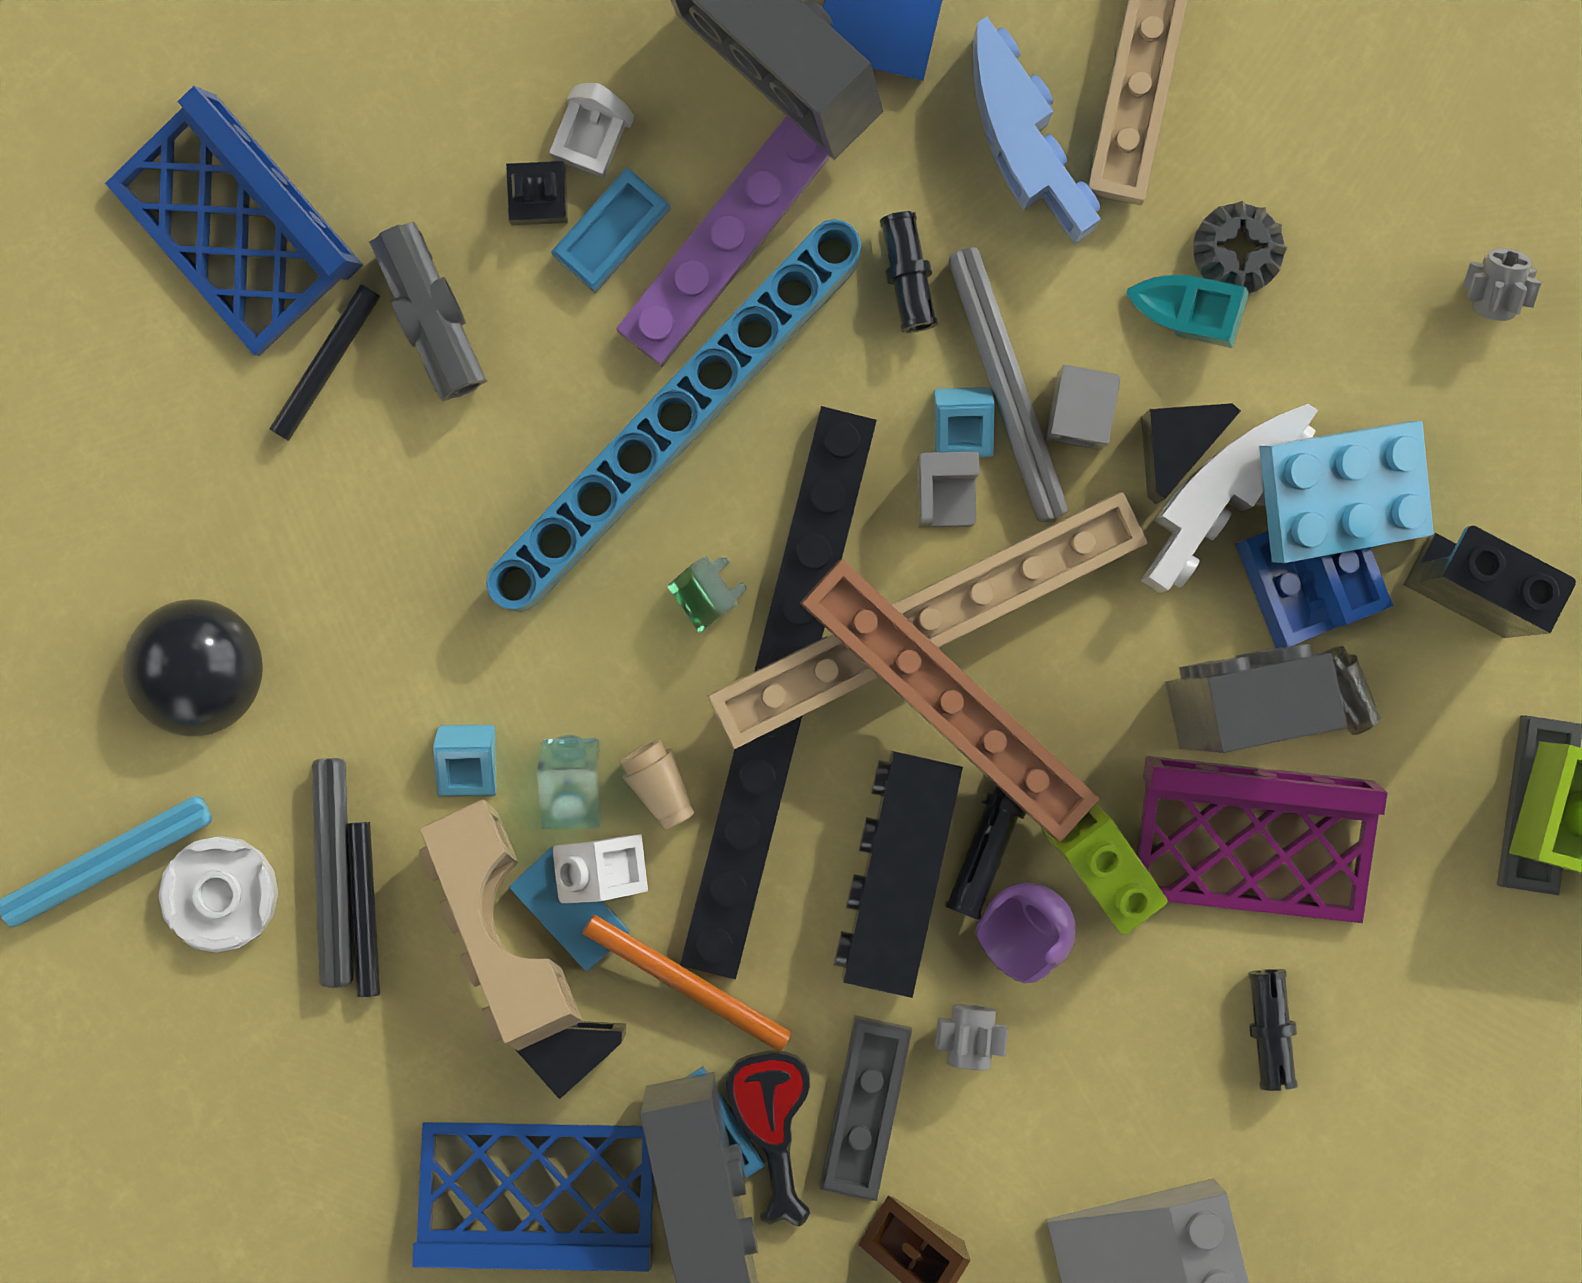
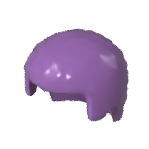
M1021 882L1004 888L990 901L977 923L976 934L984 952L999 970L1015 981L1035 983L1066 959L1075 943L1076 924L1069 904L1054 890L1042 884Z

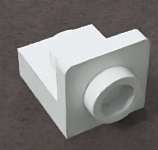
M641 834L619 836L585 843L562 844L553 847L557 893L560 903L598 902L648 892Z

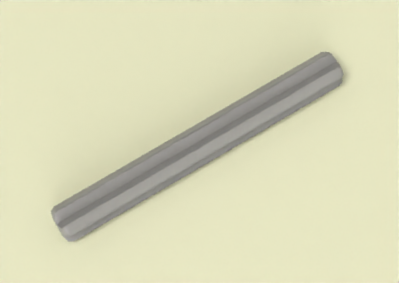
M976 247L960 250L950 256L949 266L1036 517L1040 522L1059 518L1067 513L1068 506L982 258Z

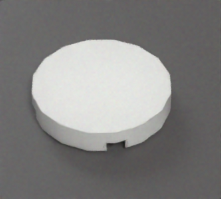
M218 836L194 841L185 847L184 850L182 849L174 860L170 861L163 872L158 896L164 920L171 930L174 929L177 935L184 939L182 940L194 949L218 953L240 948L262 934L275 914L279 892L275 872L261 851L244 840Z

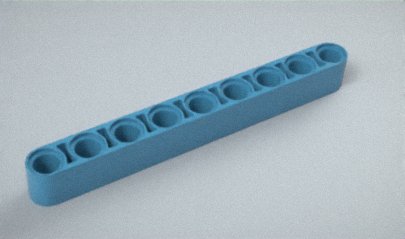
M836 219L824 221L818 225L503 554L489 571L486 582L488 594L495 603L503 608L518 612L530 610L536 606L846 282L858 266L861 248L859 234L853 226L845 221ZM830 239L841 240L850 249V255L841 263H828L819 255L818 249L821 244ZM798 280L805 283L811 291L809 299L803 304L796 306L783 302L778 292L787 281ZM758 321L768 326L771 330V337L766 344L753 348L742 343L739 339V332L748 322ZM714 362L726 365L732 372L728 384L716 390L706 388L699 381L702 369ZM671 404H683L692 412L691 421L688 426L677 432L668 431L660 425V416L663 410ZM642 445L651 451V463L648 468L637 474L627 473L622 470L620 461L623 452L630 446ZM595 486L605 487L611 494V504L607 511L598 516L585 514L581 507V499L585 491ZM553 528H565L571 538L569 550L559 558L546 557L541 546L542 538L546 532ZM523 569L530 577V590L522 599L509 600L502 590L503 579L510 571Z

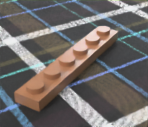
M843 559L838 560L799 603L1055 840L1062 842L1100 799Z

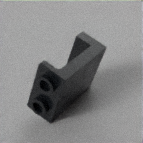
M1472 525L1464 529L1457 544L1437 533L1428 536L1403 585L1503 638L1550 634L1576 585V580L1559 569Z

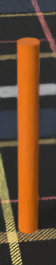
M593 914L584 927L582 934L775 1050L780 1052L787 1044L791 1031L599 916Z

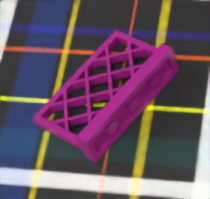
M1146 756L1143 774L1146 784L1136 855L1147 871H1149V864L1167 850H1170L1187 871L1169 886L1158 885L1167 898V902L1363 923L1379 815H1385L1388 794L1374 780ZM1158 798L1183 801L1194 814V817L1167 837L1155 822ZM1192 802L1207 803L1210 805H1208L1205 809L1199 812V810L1195 807V805ZM1225 806L1241 807L1252 823L1224 843L1207 820ZM1250 808L1267 811L1257 818ZM1283 812L1298 813L1309 829L1281 849L1265 829V826ZM1308 815L1325 817L1314 824ZM1341 818L1362 820L1359 841L1341 855L1336 852L1322 834ZM1202 824L1219 848L1192 868L1174 845ZM1155 831L1162 842L1152 848L1153 833ZM1260 831L1277 854L1249 874L1232 851ZM1317 837L1334 860L1306 880L1289 858ZM1227 856L1244 879L1225 893L1210 891L1199 876ZM1356 858L1353 873L1347 864ZM1284 862L1301 885L1283 899L1268 898L1257 882ZM1342 869L1352 881L1349 906L1325 904L1314 889ZM1194 881L1201 890L1186 889L1185 887ZM1252 887L1258 896L1241 894ZM1309 893L1316 903L1299 900Z

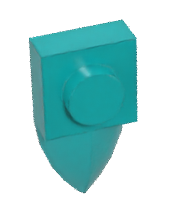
M1191 275L1154 277L1128 288L1126 293L1143 315L1158 325L1174 330L1178 337L1233 348L1249 296L1244 286Z

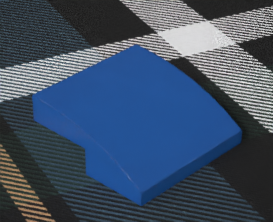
M824 0L823 8L833 22L831 27L871 62L872 69L924 80L943 0Z
M1268 531L1235 543L1275 648L1293 646L1393 606L1371 547L1288 563L1272 562Z

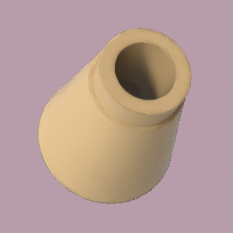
M660 739L653 740L635 749L620 760L625 770V773L622 775L623 780L655 818L661 822L664 829L674 827L694 814L672 748L665 749Z

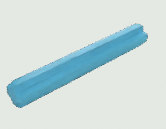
M200 796L191 797L1 898L0 915L3 921L9 927L19 926L207 826L212 821V815L207 804Z

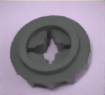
M1244 201L1219 206L1202 221L1195 234L1193 255L1200 274L1205 279L1244 286L1248 293L1263 288L1281 270L1283 258L1287 250L1281 233L1282 224L1276 223L1268 215L1265 207H1255L1245 204ZM1240 226H1242V233H1245V241L1247 243L1255 244V247H1262L1246 255L1244 263L1241 265V271L1239 270V261H1236V253L1226 250V247H1217L1222 246L1224 243L1232 242L1236 238Z

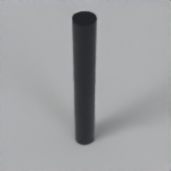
M360 284L269 429L287 441L291 439L381 297L380 295Z
M370 822L347 823L357 997H372L380 995L371 825Z

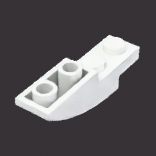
M1306 404L1282 413L1243 434L1200 466L1170 497L1153 520L1172 534L1140 581L1158 593L1168 591L1172 585L1179 589L1182 588L1199 564L1200 560L1193 556L1195 550L1204 537L1213 541L1229 520L1232 512L1225 508L1226 504H1231L1241 512L1253 507L1256 502L1262 506L1265 505L1259 446L1313 437L1315 429L1310 427L1309 423L1318 410L1310 404Z

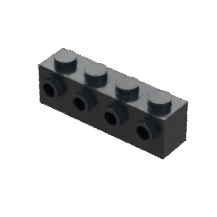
M892 750L889 762L878 761L871 794L881 796L877 819L866 817L859 851L869 853L864 876L853 874L846 908L856 910L851 933L841 931L834 959V966L844 968L842 973L843 983L913 998L962 775V766Z

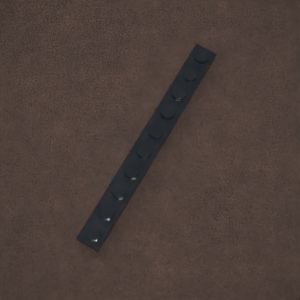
M821 406L754 672L822 639L825 627L799 603L836 562L843 557L877 422L876 419ZM802 716L734 749L680 963L681 966L736 980Z

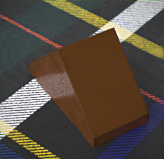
M889 1195L858 1244L902 1283H957L971 1261L964 1240Z

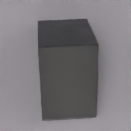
M1233 403L1150 409L1142 415L1147 497L1155 504L1166 499L1241 410Z
M582 1021L516 1051L551 1091L561 1099L622 1043L626 1035V1023Z

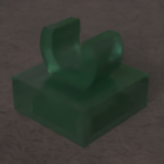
M705 556L690 565L667 585L699 633L716 623L739 604L737 599L746 591L747 587L743 582L729 589L718 574L730 564L726 557L718 558L711 563L708 557Z

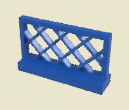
M193 86L177 101L182 108L105 184L252 354L260 356L340 279L349 280L363 266V263L217 95ZM188 126L201 139L200 164L174 163V140ZM161 154V162H153ZM213 154L222 165H212ZM144 169L160 170L159 203L141 202L128 187ZM173 171L199 172L198 205L172 204ZM212 173L231 174L238 182L237 207L211 206ZM250 197L260 208H249ZM150 211H159V222ZM172 212L198 213L197 246H180L171 237ZM210 214L237 215L235 248L209 247ZM249 216H265L276 226L275 251L248 249ZM287 240L298 252L287 251ZM186 253L196 254V264ZM209 254L235 256L234 289H217L209 281ZM247 256L274 258L273 292L246 290ZM286 259L306 260L319 275V278L303 293L285 292ZM223 296H234L233 307ZM246 297L273 299L272 323L258 336L245 322ZM285 299L295 300L284 310Z
M423 1122L417 1242L413 1243L412 1267L649 1272L652 1268L654 1177L643 1126ZM436 1134L459 1135L474 1152L451 1176L435 1160ZM470 1135L493 1136L480 1147ZM503 1136H517L531 1151L532 1155L508 1177L486 1152ZM528 1136H551L539 1148L528 1138ZM560 1137H575L589 1152L590 1156L566 1179L544 1153ZM585 1137L609 1138L599 1148L595 1149ZM618 1138H642L641 1164L624 1180L601 1154ZM481 1159L502 1184L481 1205L477 1206L456 1181ZM538 1159L560 1185L536 1208L514 1182ZM596 1160L619 1186L594 1209L571 1183ZM435 1171L444 1183L433 1193ZM641 1174V1194L639 1196L629 1184ZM450 1188L472 1213L456 1229H432L433 1203ZM506 1189L530 1213L513 1231L499 1230L484 1214V1211ZM564 1190L588 1213V1216L572 1232L557 1231L541 1214ZM623 1190L640 1208L639 1233L615 1232L599 1215ZM475 1219H478L487 1230L465 1229ZM535 1219L546 1230L523 1231ZM594 1220L604 1232L581 1231Z

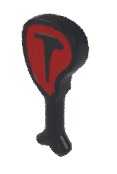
M769 1050L749 1054L738 1059L728 1070L726 1088L729 1103L738 1124L744 1133L766 1152L772 1196L768 1206L761 1212L760 1218L769 1225L780 1220H787L794 1226H802L808 1219L810 1210L798 1198L795 1191L790 1158L792 1142L791 1125L792 1118L808 1096L810 1074L806 1064L797 1055L786 1051Z

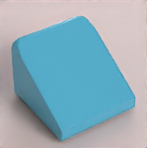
M987 387L935 389V451H979V457L993 456L994 399L991 389Z
M494 725L440 726L437 729L433 745L438 796L496 795V734Z

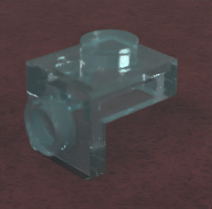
M564 735L542 741L537 767L542 829L600 828L601 806L598 776L600 748L598 739H583L575 735Z

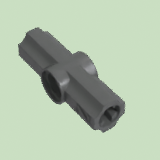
M415 222L396 225L379 233L369 243L395 298L391 300L393 309L412 347H417L425 364L426 372L440 399L444 402L452 398H459L488 382L462 326L466 322L459 304L445 277H440L424 237Z

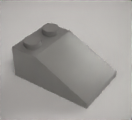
M1214 1178L1046 1219L1061 1283H1249L1228 1196Z

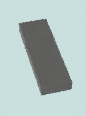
M1527 715L1520 716L1497 878L1498 886L1559 895L1563 868L1513 855L1509 851L1539 741L1568 744L1580 748L1582 724Z
M855 1015L820 1182L821 1190L877 1201L912 1034L911 1027Z

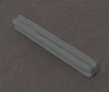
M323 758L314 760L312 763L319 983L323 987L338 988L348 986L353 981L346 763L340 758Z

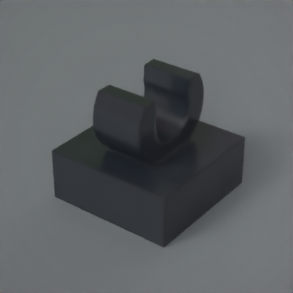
M564 161L506 164L508 215L511 225L568 223L566 166Z

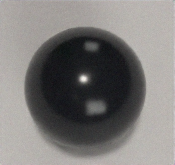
M201 599L175 601L149 614L132 633L123 659L124 683L128 695L138 711L157 727L184 736L212 734L229 727L240 719L250 708L257 696L263 672L261 650L249 625L231 609L219 603Z

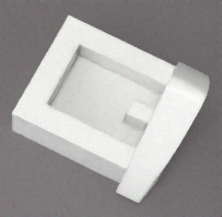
M581 83L575 85L569 93L566 101L568 107L549 154L554 160L564 161L569 166L604 179L624 128L631 127L635 116L618 96L598 83Z

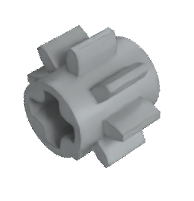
M1498 248L1491 250L1488 255H1485L1482 263L1470 262L1463 288L1469 290L1467 300L1474 301L1472 307L1479 315L1492 320L1506 321L1520 314L1522 306L1534 307L1542 282L1535 279L1537 270L1531 268L1532 261L1528 256L1515 250Z
M956 1004L952 1007L951 1019L938 1018L936 1046L938 1050L948 1051V1065L970 1070L991 1069L992 1055L1006 1056L1008 1028H1006L1005 1024L995 1023L996 1009L977 1005Z

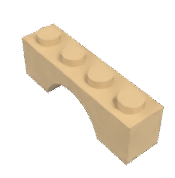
M482 799L419 828L426 847L419 849L422 863L429 877L433 881L439 879L447 899L440 901V908L450 930L454 934L460 931L468 952L461 954V961L474 987L482 986L489 1006L482 1008V1014L495 1041L503 1039L504 1044L519 1051L582 1022L583 1020L561 967L550 959H527L512 955L504 947L497 935L493 920L495 897L506 875L518 863L498 811Z

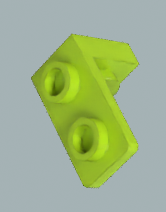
M1096 803L1062 842L1055 840L1041 828L1054 848L1074 868L1115 928L1122 935L1131 932L1167 904V898L1116 824Z

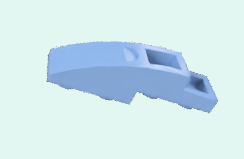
M985 17L977 23L973 37V77L982 126L993 157L1023 211L1042 198L1073 243L1076 244L1092 233L1100 222L1101 218L1096 213L1100 210L1099 202L1086 183L1080 181L1076 184L1063 165L1067 163V158L1056 139L1050 134L1043 137L1040 133V130L1048 125L1053 113L1050 107L1053 103V98L1049 89L1038 75L1033 74L1029 77L1017 60L1020 57V51L1009 32L1003 27L996 30L989 18Z

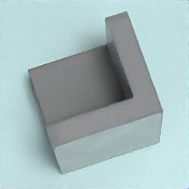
M1063 365L1056 376L1045 440L1095 450H1102L1106 447L1110 440L1120 377L1117 374Z
M979 451L919 454L917 458L918 527L973 526L976 523L975 479L979 476Z

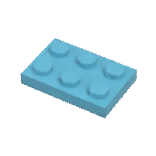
M1405 421L1259 446L1272 562L1288 563L1434 535L1422 421Z

